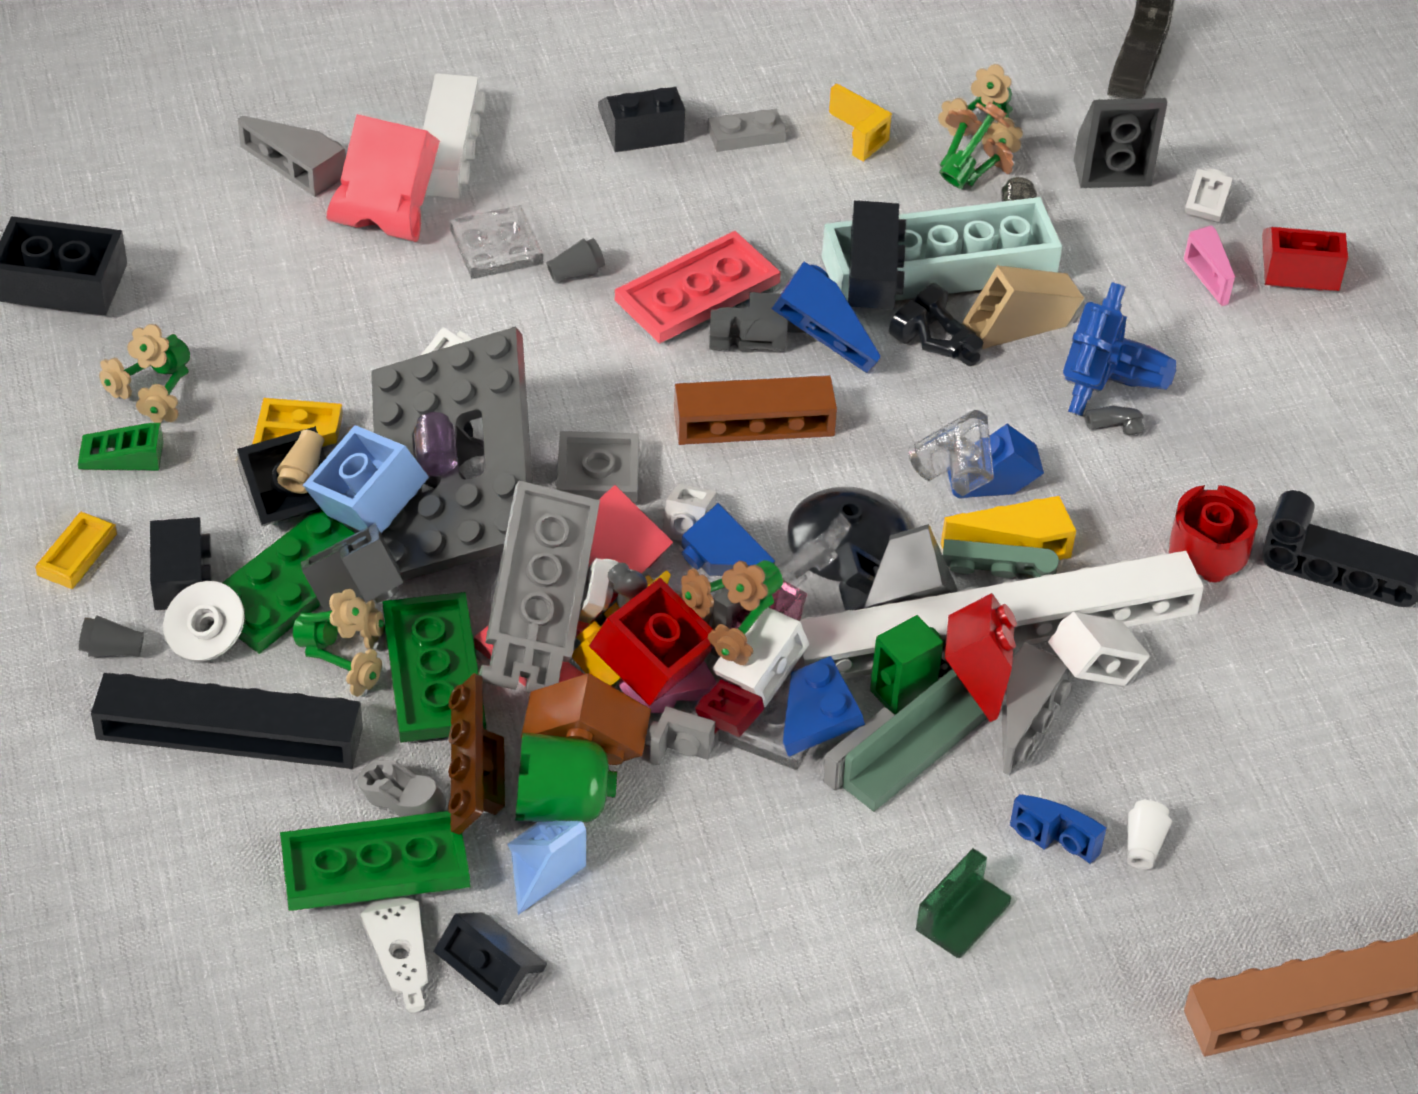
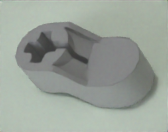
M374 761L365 766L357 778L358 786L372 805L388 808L400 817L442 812L447 804L446 797L433 778L416 775L397 761Z

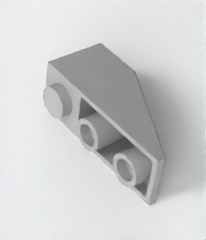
M1026 642L1013 659L1011 674L1002 702L1003 773L1010 775L1018 761L1026 762L1035 742L1033 738L1036 733H1045L1053 717L1054 711L1052 709L1056 703L1059 705L1064 704L1072 687V682L1067 680L1069 669L1059 657Z

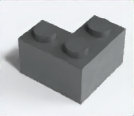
M376 523L301 562L302 571L324 611H332L329 605L332 594L342 593L345 589H352L356 597H363L365 603L372 599H375L378 603L394 596L399 591L397 586L404 583L399 566Z

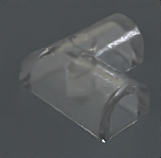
M973 410L967 412L912 443L908 448L910 462L922 478L930 481L950 470L952 488L961 496L994 479L988 416L982 411Z

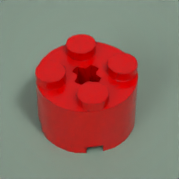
M1205 485L1185 492L1178 502L1170 535L1169 554L1187 551L1197 574L1202 575L1206 581L1215 583L1222 581L1225 576L1240 571L1247 564L1258 527V519L1255 515L1256 508L1253 502L1242 492L1222 485H1218L1217 490H1204Z

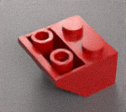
M1282 227L1263 229L1265 285L1340 291L1348 261L1346 233Z

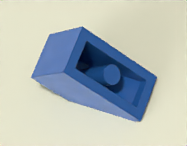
M719 503L682 535L681 547L684 550L681 553L694 569L699 570L702 568L709 576H723V573L733 569L734 564L738 561L746 562L748 567L756 565L763 560L775 564V560Z

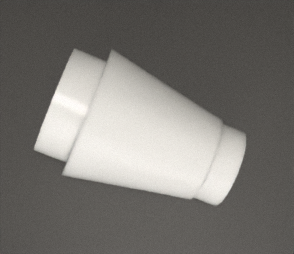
M1141 800L1136 802L1134 809L1128 812L1127 862L1132 867L1146 870L1151 869L1154 865V861L1172 824L1171 819L1168 817L1169 810L1163 804L1151 800Z

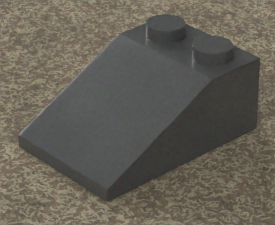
M1166 98L1093 100L1078 131L1074 154V164L1080 188L1152 186L1167 108Z

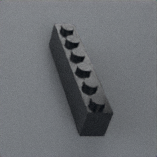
M105 672L91 710L96 740L353 769L363 730L361 701Z

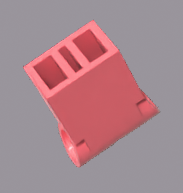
M357 114L340 179L341 185L329 203L327 220L355 228L378 225L388 236L417 242L421 231L420 206L424 201L440 140L426 130Z

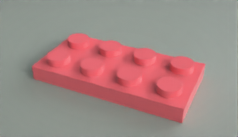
M733 231L616 288L615 301L660 344L710 319L711 310L734 307L749 299L750 292L761 293L779 284L781 272L740 234Z

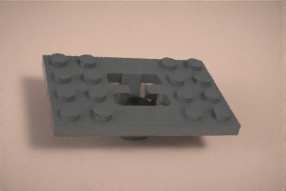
M516 326L371 370L374 433L405 445L429 476L424 484L434 488L422 492L421 486L417 494L409 500L392 520L389 527L381 533L399 566L403 581L503 553L515 486L519 480L533 484L523 334ZM482 417L483 440L470 437L463 430L465 424ZM438 430L439 443L447 445V447L440 453L438 459L435 460L420 452V439L423 435ZM484 455V472L479 476L466 479L459 471V467L465 461L475 456Z

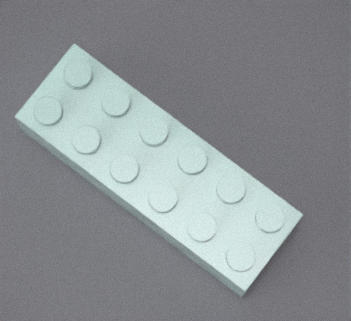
M1041 197L899 215V219H906L905 241L898 242V245H905L904 268H897V271H905L903 295L896 294L895 301L916 298L921 291L934 282L945 289L948 294L981 290L986 285L997 265L1058 272L1062 245ZM852 220L825 224L822 259L829 278L837 283L847 301Z

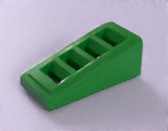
M145 423L83 435L78 458V469L159 471L164 442L161 423ZM92 448H100L99 453L91 455ZM108 448H115V450L108 451Z

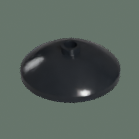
M834 487L818 491L806 497L795 507L789 518L787 538L793 555L806 569L823 578L841 582L843 580L839 573L841 566L836 552L837 549L849 541L879 561H882L890 535L907 531L908 525L900 510L883 496L857 487Z

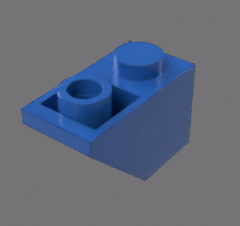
M1005 424L946 465L952 493L957 498L1013 495L1044 474L1037 445L1009 424Z

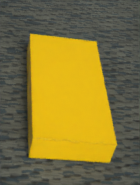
M80 511L36 564L37 576L73 589L117 535L116 524Z

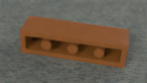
M831 375L675 384L674 416L678 445L835 436L837 406Z

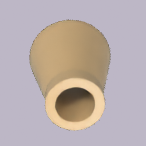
M311 430L301 431L298 440L277 468L279 474L277 481L282 487L295 493H307L303 484L319 466L321 448L324 443V438L320 434Z

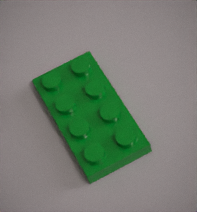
M317 510L223 581V584L236 592L244 607V625L238 639L260 654L293 628L295 620L302 612L312 613L321 604L302 571L301 562L355 533L339 521L327 516L323 510Z
M466 592L382 601L400 743L449 737L451 729L449 699L451 693L456 686L462 685L473 673L478 674ZM483 705V729H486V718Z
M449 811L280 832L289 911L470 887V874L463 833L458 835L451 832V814Z

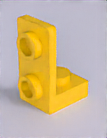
M837 83L831 87L829 113L854 127L852 132V156L865 161L889 141L892 113Z

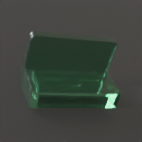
M974 848L966 854L919 904L916 931L956 958H961L1011 902L1009 894L984 879L988 857Z

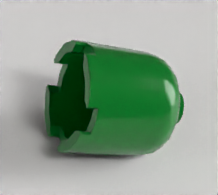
M523 733L515 821H582L583 823H589L598 818L604 810L606 798H615L617 786V771H609L608 756L604 749L596 742L589 740Z

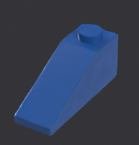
M804 261L793 274L771 309L867 373L878 362L881 355L837 283L829 278L828 273L817 265H809Z

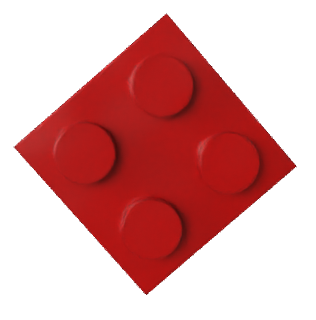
M658 578L610 615L589 647L651 706L702 664L714 647L708 639V634L714 629L689 607L666 582Z

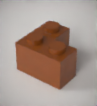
M587 673L531 691L522 734L534 733L596 742L607 754L609 765H620L623 761L643 755L651 709Z

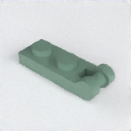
M944 539L943 557L947 566L955 573L971 574L974 573L975 569L991 571L992 575L1002 578L1014 577L1016 573L1033 575L1034 578L1057 573L1059 559L1057 554L1050 549Z

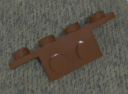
M475 673L462 685L456 686L449 699V708L451 709V729L449 732L451 763L448 775L451 778V798L448 811L451 814V832L458 835L482 815L483 811L496 815L505 807L504 737L483 729V677Z

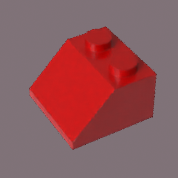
M993 593L948 616L945 659L990 722L998 719L1011 674L1013 649L1016 647L1014 628L1017 626L1011 609L1006 604L1000 605Z

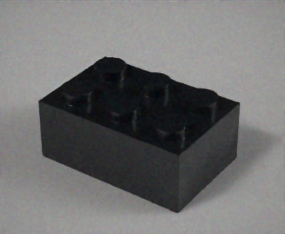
M11 216L0 240V302L107 315L127 266L122 230Z

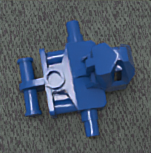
M1111 282L1107 297L1104 298L1102 305L1093 302L1087 303L1077 330L1073 334L1072 345L1063 369L1065 380L1075 385L1072 392L1073 398L1068 412L1083 416L1093 391H1102L1108 380L1130 387L1139 386L1167 390L1169 385H1172L1177 371L1175 359L1149 345L1124 338L1127 316H1123L1120 312L1122 307L1121 301L1126 289L1123 285Z

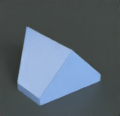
M582 821L538 822L507 844L512 855L518 915L586 867V827Z

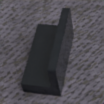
M483 912L455 913L433 951L498 1005H506L510 1002L526 974L543 972L547 966V963Z

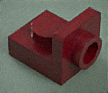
M721 679L709 693L701 698L695 709L697 716L715 721L714 735L721 729L740 738L762 713L765 706L761 696Z

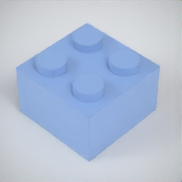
M354 425L307 479L303 487L327 516L360 531L376 523L379 531L382 533L389 527L392 520L409 500L417 494L429 476L405 445Z

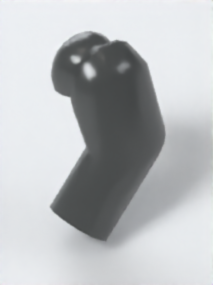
M620 562L608 572V579L614 583L613 588L619 593L616 602L620 608L648 587L646 578L636 570L630 571L626 563Z

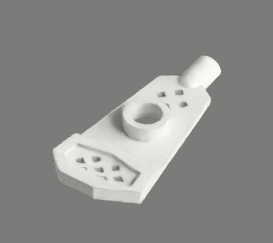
M401 896L374 900L360 914L361 921L369 935L391 990L403 994L408 1012H418L425 1007L421 988L428 983L419 901ZM397 949H405L410 953L404 959H396L392 956L393 952Z

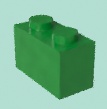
M918 615L876 636L870 691L885 708L895 715L937 682L939 677L944 642L937 630L929 627Z

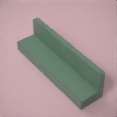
M953 669L846 755L842 787L873 812L987 719Z

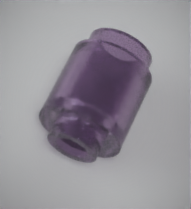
M430 412L420 416L414 428L416 460L427 474L431 476L445 475L458 463L454 425L450 422L447 415L440 412Z

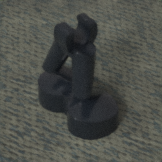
M935 282L921 291L915 301L910 300L894 314L890 322L889 334L902 343H909L919 334L923 351L947 355L952 358L958 357L968 366H973L980 360L981 355L977 352L982 349L983 340L974 331L954 319L945 309L948 302V292ZM938 320L945 331L952 336L951 340L931 338L928 325Z

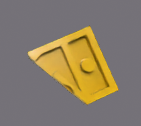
M263 398L252 444L315 426L318 434L324 438L322 447L335 444L338 440L343 417L342 404Z

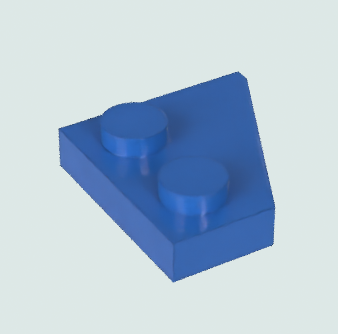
M831 656L791 672L783 744L788 757L865 725L862 712Z

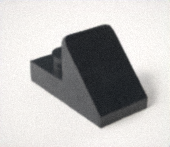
M848 541L836 550L841 566L839 573L843 580L839 584V591L845 611L865 609L864 605L881 561Z

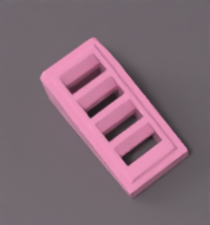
M1208 226L1190 231L1184 255L1185 262L1221 306L1228 305L1235 275L1216 229L1213 226Z

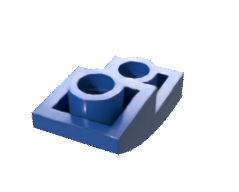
M1019 794L1014 799L1010 826L1025 840L1034 842L1044 850L1056 840L1069 853L1078 855L1089 864L1101 854L1107 827L1096 820L1051 800Z

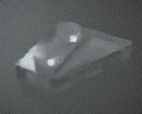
M843 514L836 517L825 532L816 539L811 538L778 566L783 577V585L780 590L772 595L773 597L783 589L788 593L793 592L807 580L808 577L805 575L807 571L814 566L820 571L838 556L835 550L852 527Z

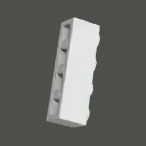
M435 74L423 130L428 131L439 139L440 143L425 196L459 199L462 184L469 183L470 162H467V160L474 159L475 139L472 136L478 137L480 116L477 113L483 114L485 102L484 92L478 91V77Z

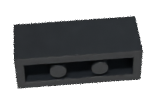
M854 200L848 303L851 307L894 310L895 295H903L905 271H897V268H904L905 245H898V242L905 241L906 219H899V203Z

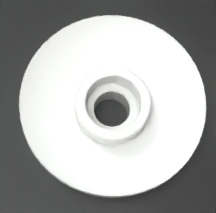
M203 581L188 586L172 600L165 613L163 631L167 644L178 656L189 661L202 662L219 657L234 645L241 634L245 619L242 601L234 590L220 582ZM214 621L213 626L205 631L206 625Z

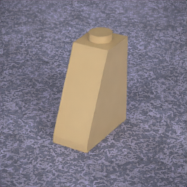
M997 265L962 324L974 331L983 340L982 349L1066 327L1084 297L1067 273Z

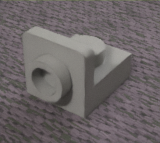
M666 706L659 722L652 721L647 732L645 744L651 747L650 763L660 765L667 748L677 750L686 756H697L708 760L714 748L715 721Z

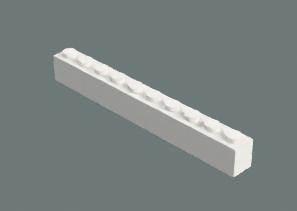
M1187 551L1170 554L1163 553L1131 561L1124 560L1104 566L1085 567L1080 570L1054 575L1046 574L1041 577L1015 582L1007 581L1002 584L976 589L969 588L943 595L925 596L920 599L904 602L886 603L882 606L847 610L842 613L821 617H808L798 620L802 624L810 645L796 663L795 668L798 670L831 656L843 679L870 675L873 668L876 636L916 615L929 627L937 630L944 642L943 649H945L948 616L993 593L1000 605L1006 604L1013 612L1017 622V626L1014 628V640L1016 647H1021L1025 642L1030 645L1048 642L1057 631L1059 623L1071 615L1073 611L1122 621L1126 627L1194 615L1198 613L1204 586Z

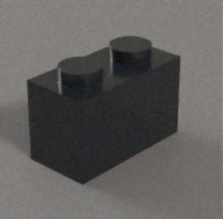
M200 517L150 521V585L155 610H167L172 600L188 586L198 582L212 581L211 564L204 565V559L212 558L210 533L202 534Z

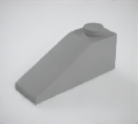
M241 116L237 119L240 147L312 196L316 197L340 181L346 153L345 148L337 141L331 140L319 131L247 116Z

